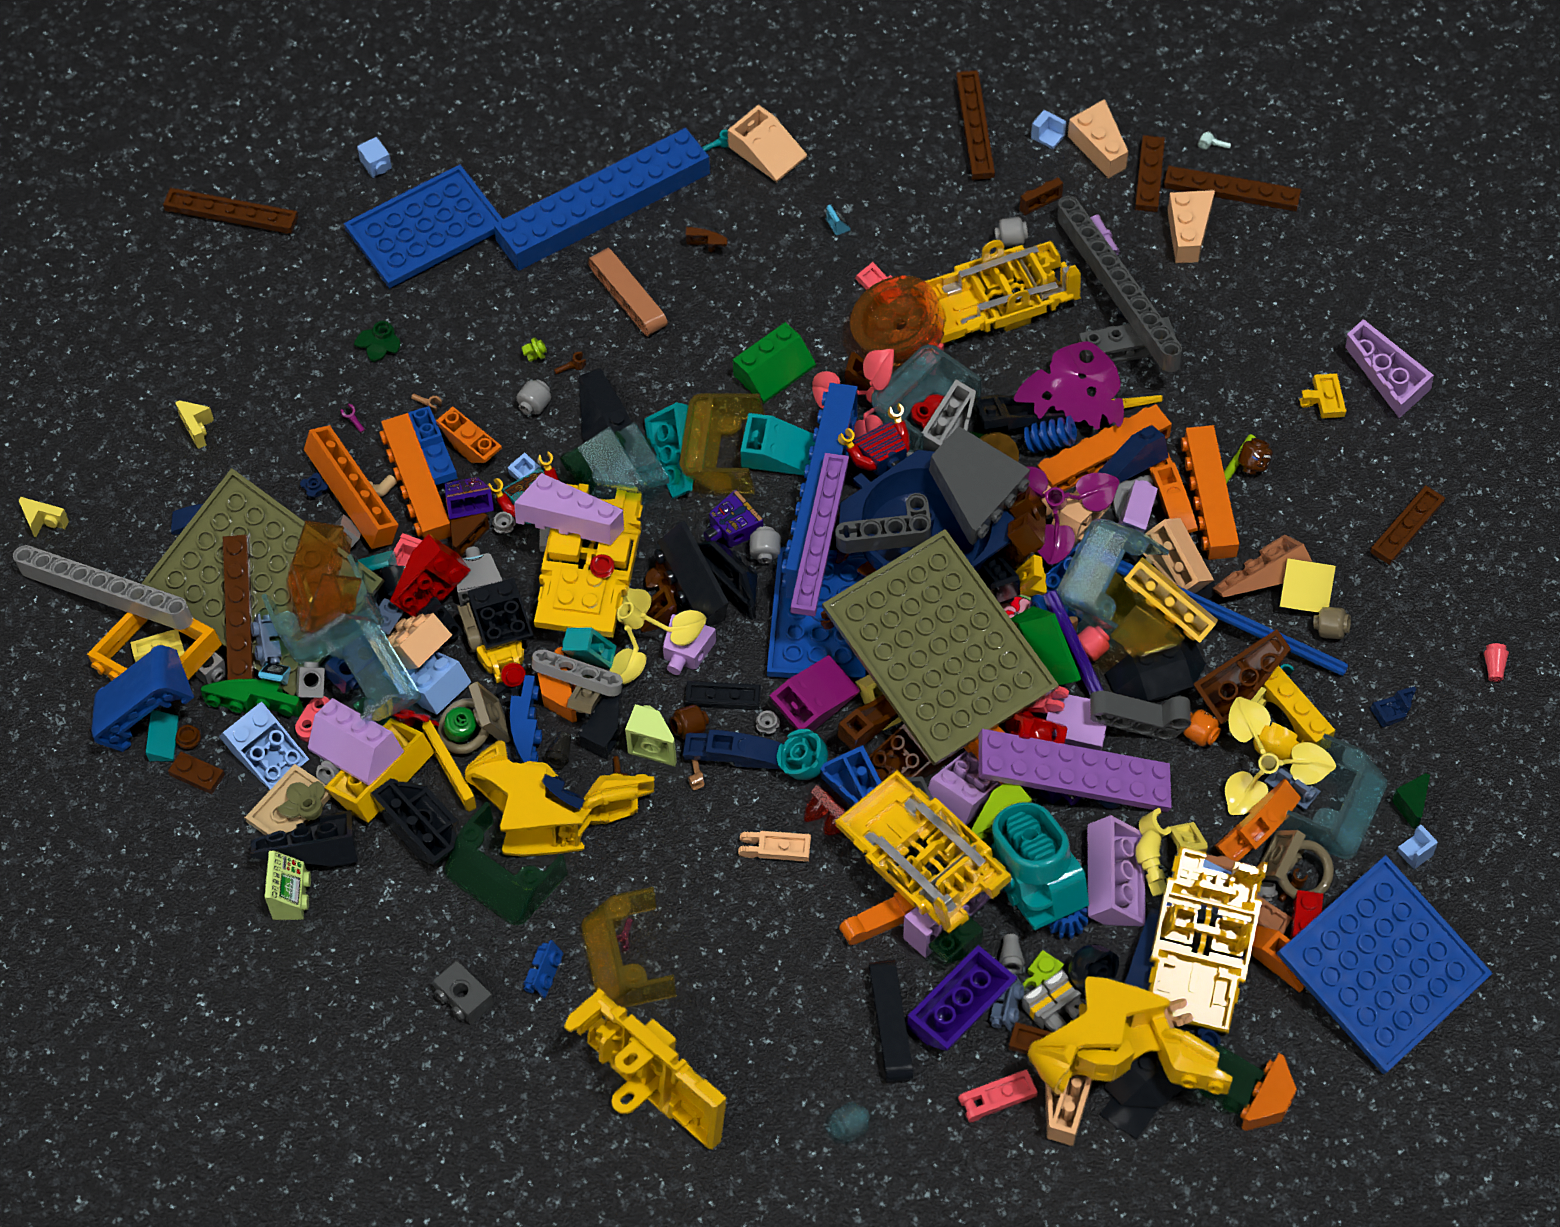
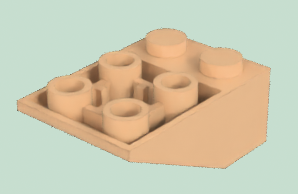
M757 105L728 129L729 148L776 182L807 157L804 150L776 117L760 105Z
M434 613L420 614L417 617L411 616L409 619L403 618L397 622L394 627L396 630L391 635L386 634L382 641L377 642L379 645L377 649L383 653V658L411 670L419 668L452 634Z

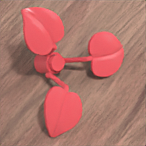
M894 349L875 350L869 352L864 359L863 372L865 377L871 380L870 386L872 387L868 391H858V395H866L867 400L875 406L864 413L862 420L856 421L854 426L855 439L883 425L878 416L871 414L877 409L883 408V404L890 403L894 399V390L888 385L893 370ZM830 371L818 373L812 382L815 401L822 409L824 408L822 405L823 392H828L829 383L840 384L839 377Z

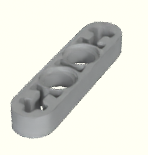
M537 650L532 655L531 666L538 673L606 696H617L622 691L623 679L616 673L548 650ZM566 667L570 668L571 670L565 671L561 670L560 668ZM584 675H590V676H593L594 678H585V677H583V676H584Z

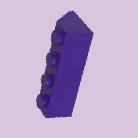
M978 945L908 1015L907 1028L926 1045L948 1051L1018 978Z

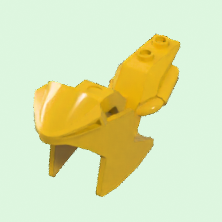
M498 740L484 749L465 769L466 781L481 791L503 813L500 830L506 832V836L502 846V853L511 856L554 855L584 850V844L581 842V836L589 824L605 825L635 815L638 812V798L654 793V776L645 774L623 776L618 773L602 775L597 778L585 795L580 810L558 798L543 784L544 774L552 777L558 776L548 764L533 761L521 764L508 760L506 745L502 740Z
M1087 977L1085 980L1086 1004L1081 1003L1079 1005V1017L1041 1040L1032 1042L1028 1050V1057L1031 1063L1035 1066L1041 1079L1055 1094H1063L1070 1077L1074 1075H1085L1092 1080L1114 1081L1131 1068L1132 1061L1149 1051H1157L1170 1082L1180 1084L1185 1088H1199L1208 1090L1213 1094H1228L1232 1082V1076L1217 1068L1219 1052L1216 1051V1048L1188 1031L1170 1028L1165 1017V1009L1170 1005L1168 998L1107 978Z

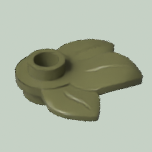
M316 781L309 787L301 782L289 785L286 791L289 800L278 807V811L290 819L298 816L307 820L318 818L322 813L323 804L321 800L325 795L323 784Z

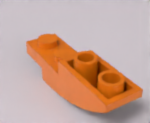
M1168 453L1169 458L1148 468L1154 485L1158 488L1157 492L1160 496L1161 506L1167 519L1181 518L1188 533L1198 531L1175 462H1172Z
M1283 779L1248 811L1249 815L1221 839L1215 847L1222 856H1226L1234 861L1241 860L1250 850L1257 849L1284 822L1301 797L1290 783Z

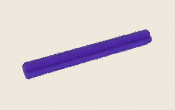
M1053 590L1046 593L1044 600L1050 612L1055 613L1075 665L1089 695L1095 691H1104L1057 591Z

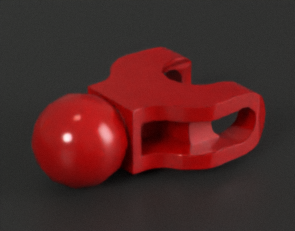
M1026 709L1018 714L1015 713L1012 718L1005 721V729L1009 734L1019 735L1023 739L1035 738L1060 744L1065 743L1067 726L1035 717ZM1056 729L1057 736H1056V738L1053 740V739H1052V734H1053V731Z

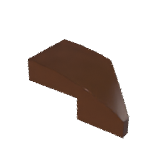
M686 227L687 244L708 245L709 252L715 251V246H727L728 239L725 236L702 228Z

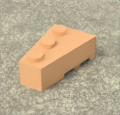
M1105 99L1069 119L1068 137L1108 178L1126 169L1128 150Z
M1215 190L1170 193L1167 210L1175 263L1198 262Z
M1077 490L1074 493L1070 492L1071 495H1080ZM1067 499L1065 508L1058 512L1059 526H1070L1075 534V543L1077 540L1081 542L1086 537L1083 534L1090 525L1094 527L1108 508L1103 511L1094 512L1084 507L1082 499ZM1053 518V521H1052V525H1054V526H1055V518Z
M1181 518L1164 519L1130 544L1134 549H1138L1150 564H1154L1174 584L1188 591L1196 593L1214 581Z
M1085 1075L1071 1076L1063 1094H1055L1045 1083L1048 1139L1070 1146L1074 1145L1093 1083L1092 1079Z

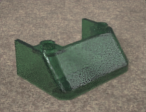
M485 802L459 831L454 850L450 853L445 865L446 876L452 883L508 923L521 925L531 917L568 875L565 856L560 854L545 872L535 866H526L516 875H513L478 850L484 841V833L494 823L491 806L488 802Z

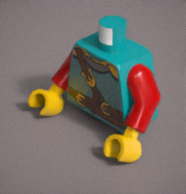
M547 452L549 462L547 463L542 461L541 455L538 456V463L544 466V471L539 468L504 488L502 481L495 478L494 482L497 484V490L493 489L490 483L487 484L491 488V493L497 496L495 499L502 510L510 513L513 518H515V501L541 473L558 480L555 468L551 467L553 455L550 452Z

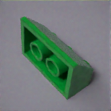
M785 322L733 359V376L764 404L816 367V363L801 336Z
M1032 606L1011 618L1059 685L1081 680L1055 613Z

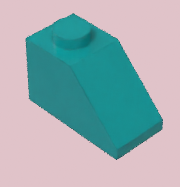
M592 627L567 628L563 639V652L581 662L607 669L612 667L616 645Z

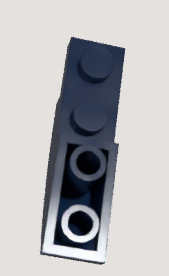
M709 730V734H686L683 757L688 760L734 762L735 767L781 769L777 761L778 747L781 743L744 733Z

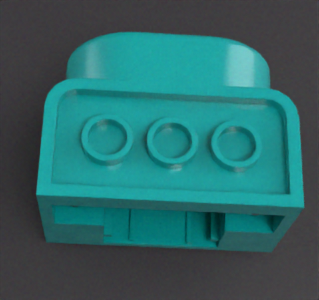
M1029 802L1012 804L1001 810L993 821L992 832L994 842L989 847L992 850V858H996L1006 867V871L1011 874L1012 881L1001 890L1005 889L1011 905L1018 907L1034 930L1039 929L1089 906L1084 871L1080 863L1070 852L1067 834L1052 814L1043 806Z

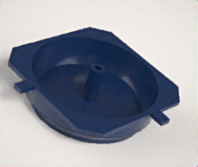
M917 450L872 482L862 473L853 478V482L860 490L840 503L839 524L848 521L906 515V499L908 496L920 493L928 500L931 537L946 529L976 572L983 567L988 558L1012 542L1007 533L1008 523L1014 520V517L1006 510L1003 511L1002 517L996 524L992 523L990 525L989 531L983 539L979 538L974 545L968 542L929 471L931 455L935 451ZM916 546L865 551L862 553L870 565L877 571Z

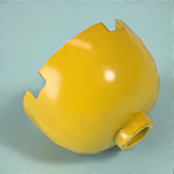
M1272 722L1271 726L1265 725L1261 734L1258 735L1265 751L1274 753L1279 760L1292 759L1291 752L1293 747L1305 742L1303 739L1298 742L1296 740L1297 734ZM1253 738L1254 748L1261 755V752Z

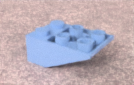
M437 651L419 668L409 670L393 662L382 673L384 678L418 705L436 715L471 683L459 661Z
M260 702L219 736L234 756L269 790L294 764L300 767L309 760L263 702Z

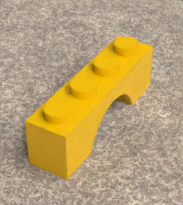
M1278 666L1262 686L1267 689L1264 699L1267 702L1276 704L1286 714L1294 728L1295 734L1298 735V742L1303 739L1305 742L1314 743L1323 749L1327 748L1332 744L1336 730Z

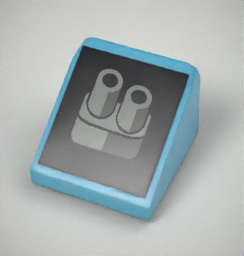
M827 205V222L834 234L837 236L850 231V226L842 213L832 205Z
M267 663L260 670L258 676L262 680L286 685L288 684L291 668L289 666Z

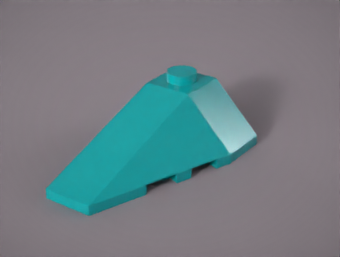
M676 402L644 418L647 441L649 446L653 447L656 452V462L661 464L664 471L663 478L672 498L675 499L692 491L700 430L697 407Z

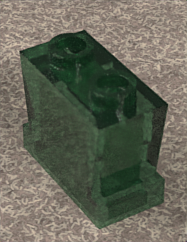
M1218 1044L1214 1047L1219 1052L1217 1068L1232 1076L1228 1094H1213L1208 1090L1196 1089L1199 1090L1202 1096L1221 1103L1225 1110L1238 1114L1248 1107L1253 1086L1261 1080L1264 1071Z

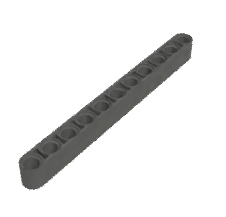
M1072 196L1060 198L1058 201V222L1161 369L1166 372L1179 370L1182 355V346L1079 201Z

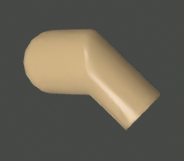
M388 475L377 485H373V482L369 481L379 497L385 496L397 484V480L392 475Z

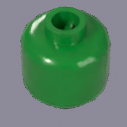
M465 707L451 709L443 723L445 735L454 742L462 743L468 741L473 736L477 726L474 713Z

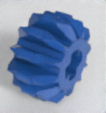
M1082 908L1067 915L1069 916L1068 918L1063 917L1046 926H1051V934L1059 932L1060 939L1064 937V934H1068L1072 939L1074 938V932L1081 935L1083 927L1087 926L1088 919L1086 916L1088 915V909Z

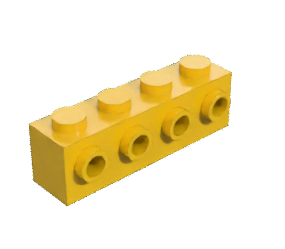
M1143 557L1124 578L1127 582L1126 585L1133 592L1142 594L1146 598L1145 601L1154 609L1158 608L1165 613L1164 617L1173 625L1177 623L1184 629L1183 633L1193 641L1196 639L1200 643L1218 621V619Z

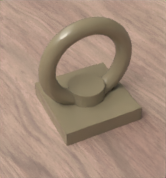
M478 682L469 685L472 698H463L455 701L447 707L439 720L437 732L447 750L454 754H467L475 751L486 741L489 734L505 743L512 740L499 699ZM456 707L474 708L473 713L476 722L481 727L476 738L466 744H455L445 735L443 730V723L447 713Z
M1298 830L1276 831L1260 864L1262 862L1268 863L1266 876L1263 880H1278L1282 890L1288 896L1295 899L1298 889L1289 882L1287 872L1294 867L1298 859L1297 852L1309 850L1314 852L1323 864L1322 880L1317 887L1309 890V892L1324 894L1329 889L1334 875L1333 862L1327 850L1317 842L1304 840L1306 835Z

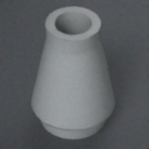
M1007 934L1003 937L999 963L1013 974L1021 972L1025 962L1019 944V937L1015 934Z

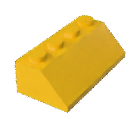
M392 718L383 727L393 732L404 752L369 786L340 770L324 787L346 810H351L352 815L368 823L380 811L370 793L389 779H395L398 782H408L435 753L422 732Z

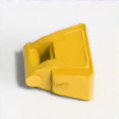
M522 640L486 650L484 645L477 647L478 661L489 674H494L496 683L503 682L500 671L507 663L517 662L523 664L524 648H522Z

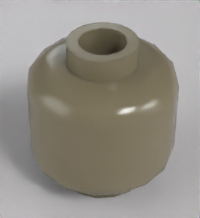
M1323 607L1319 615L1314 616L1313 627L1318 630L1321 638L1342 639L1346 633L1350 632L1351 616L1346 613L1344 608Z

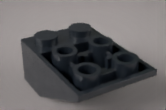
M514 578L467 591L470 607L486 650L534 637Z

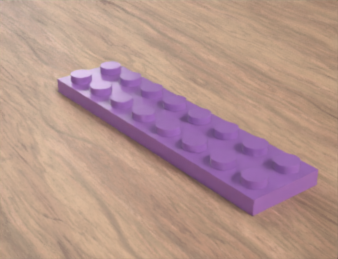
M982 729L979 732V778L1152 810L1160 808L1163 812H1168L1172 808L1170 763L1035 738L1023 739L1019 735Z

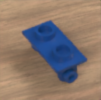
M552 940L549 943H542L541 946H538L532 964L539 968H530L523 983L526 992L534 993V990H536L543 998H546L548 990L552 986L554 975L562 961L563 952Z

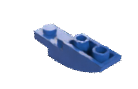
M430 406L408 412L435 485L458 479Z
M525 675L521 696H511L510 702L511 732L520 764L527 761L538 762L539 753L536 751V746L542 742V730L538 729V723L535 720L536 707H534V701L539 700L540 686H536L535 676Z

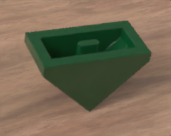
M1425 773L1397 788L1392 802L1413 829L1420 825L1430 774Z

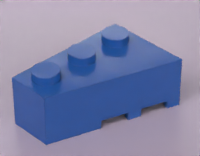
M863 745L824 763L820 769L821 778L851 807L881 783Z

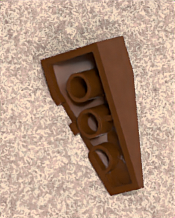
M1276 629L1193 685L1211 713L1222 725L1229 720V712L1234 700L1237 697L1252 700L1288 655L1291 648Z

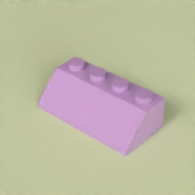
M333 698L314 716L308 743L309 751L324 760H329L336 767L368 786L404 752L392 731Z
M1112 815L1088 824V917L1104 925L1144 926L1145 871H1143L1141 865H1138L1135 856V848L1142 834L1140 830Z

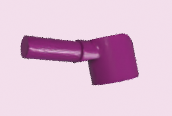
M348 404L352 413L346 415L341 409V416L345 419H350L359 432L363 433L365 429L354 414V406Z

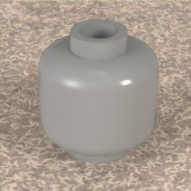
M1020 217L1001 219L999 227L995 228L996 240H1001L1004 248L1023 245L1025 240L1028 239L1026 221L1022 222Z
M540 380L527 381L516 396L519 409L528 415L530 413L534 415L540 414L551 400L550 388L547 384Z
M763 526L757 528L750 535V555L752 558L758 560L761 564H769L772 560L778 558L781 552V537L779 533L772 527Z

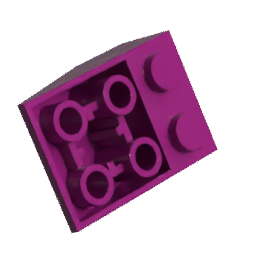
M828 655L788 679L769 696L772 703L796 730L809 729L814 731L859 694L861 690Z

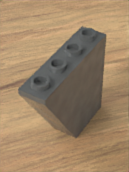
M960 426L931 455L929 471L968 542L972 545L979 538L983 539L986 536L992 523L996 524L1000 520L1006 507L1011 508L1016 501L1017 495L1020 492L1024 493L1030 484V480H1028L1030 469Z

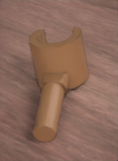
M416 394L411 396L413 400L430 406L433 414L437 412V407L433 406V404L438 406L442 404L441 398L438 396H431L429 399Z
M692 760L694 775L688 776V780L692 790L704 787L705 784L703 774L699 769L698 760Z

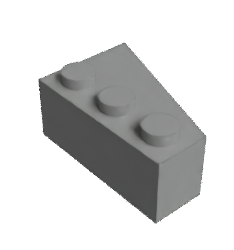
M955 380L921 432L917 445L926 451H936L958 426L967 431L976 391Z

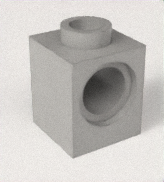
M214 652L196 671L195 675L206 685L220 681L227 672L224 659Z
M304 662V666H297L296 696L323 698L325 668L318 667L319 662ZM308 673H315L317 677L316 683L312 686H306L304 683V677Z

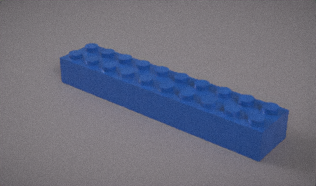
M684 128L495 223L496 241L518 271L710 174L709 156L690 132Z
M829 383L828 392H823L822 405L824 408L823 410L819 409L817 423L820 425L819 428L815 427L813 435L815 446H810L809 460L811 462L810 465L806 464L804 478L807 480L806 483L801 484L800 497H802V500L797 502L795 516L798 517L797 521L793 520L791 526L793 538L792 540L788 539L786 554L789 555L788 559H783L782 573H784L782 588H786V598L793 599L825 453L849 456L846 450L848 447L841 445L837 439L840 433L848 439V436L845 434L847 428L854 431L858 417V386Z

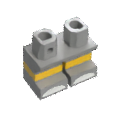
M1061 970L1046 980L1043 985L1040 984L1023 996L1022 1008L1041 1029L1047 1027L1051 1032H1054L1067 1025L1061 1017L1064 1014L1068 1013L1073 1020L1079 1017V1005L1082 1003L1080 1001L1081 993L1072 987L1068 981V976Z

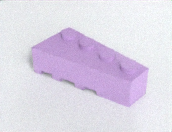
M1364 319L1347 334L1346 349L1399 418L1431 390L1434 375Z
M543 473L536 478L514 503L516 523L522 525L528 522L535 524V528L544 530L546 527L558 529L561 534L575 533L579 534L583 539L611 545L624 530L623 509Z
M982 891L968 901L963 909L970 918L991 898ZM917 906L904 916L903 939L926 958L961 925L948 933L927 912L922 915Z

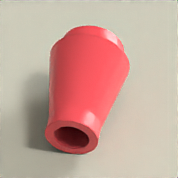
M1489 644L1484 651L1488 680L1499 682L1504 679V671L1509 654L1504 644Z

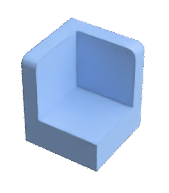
M1043 110L1032 123L1031 138L1054 149L1065 136L1066 121Z
M1422 825L1416 827L1414 836L1398 846L1397 852L1415 869L1433 856L1438 842Z

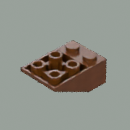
M903 724L873 751L869 758L882 781L896 770L904 777H923L924 779L942 768L958 752L934 766L905 724Z

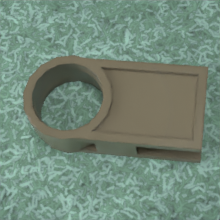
M467 603V605L462 607L459 605L457 606L459 617L471 652L473 653L477 651L478 646L483 645L470 604Z

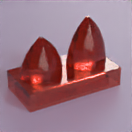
M816 785L810 791L814 796L808 803L804 821L817 820L830 811L831 813L825 822L824 834L834 835L840 833L841 831L836 827L835 820L846 811L823 788Z

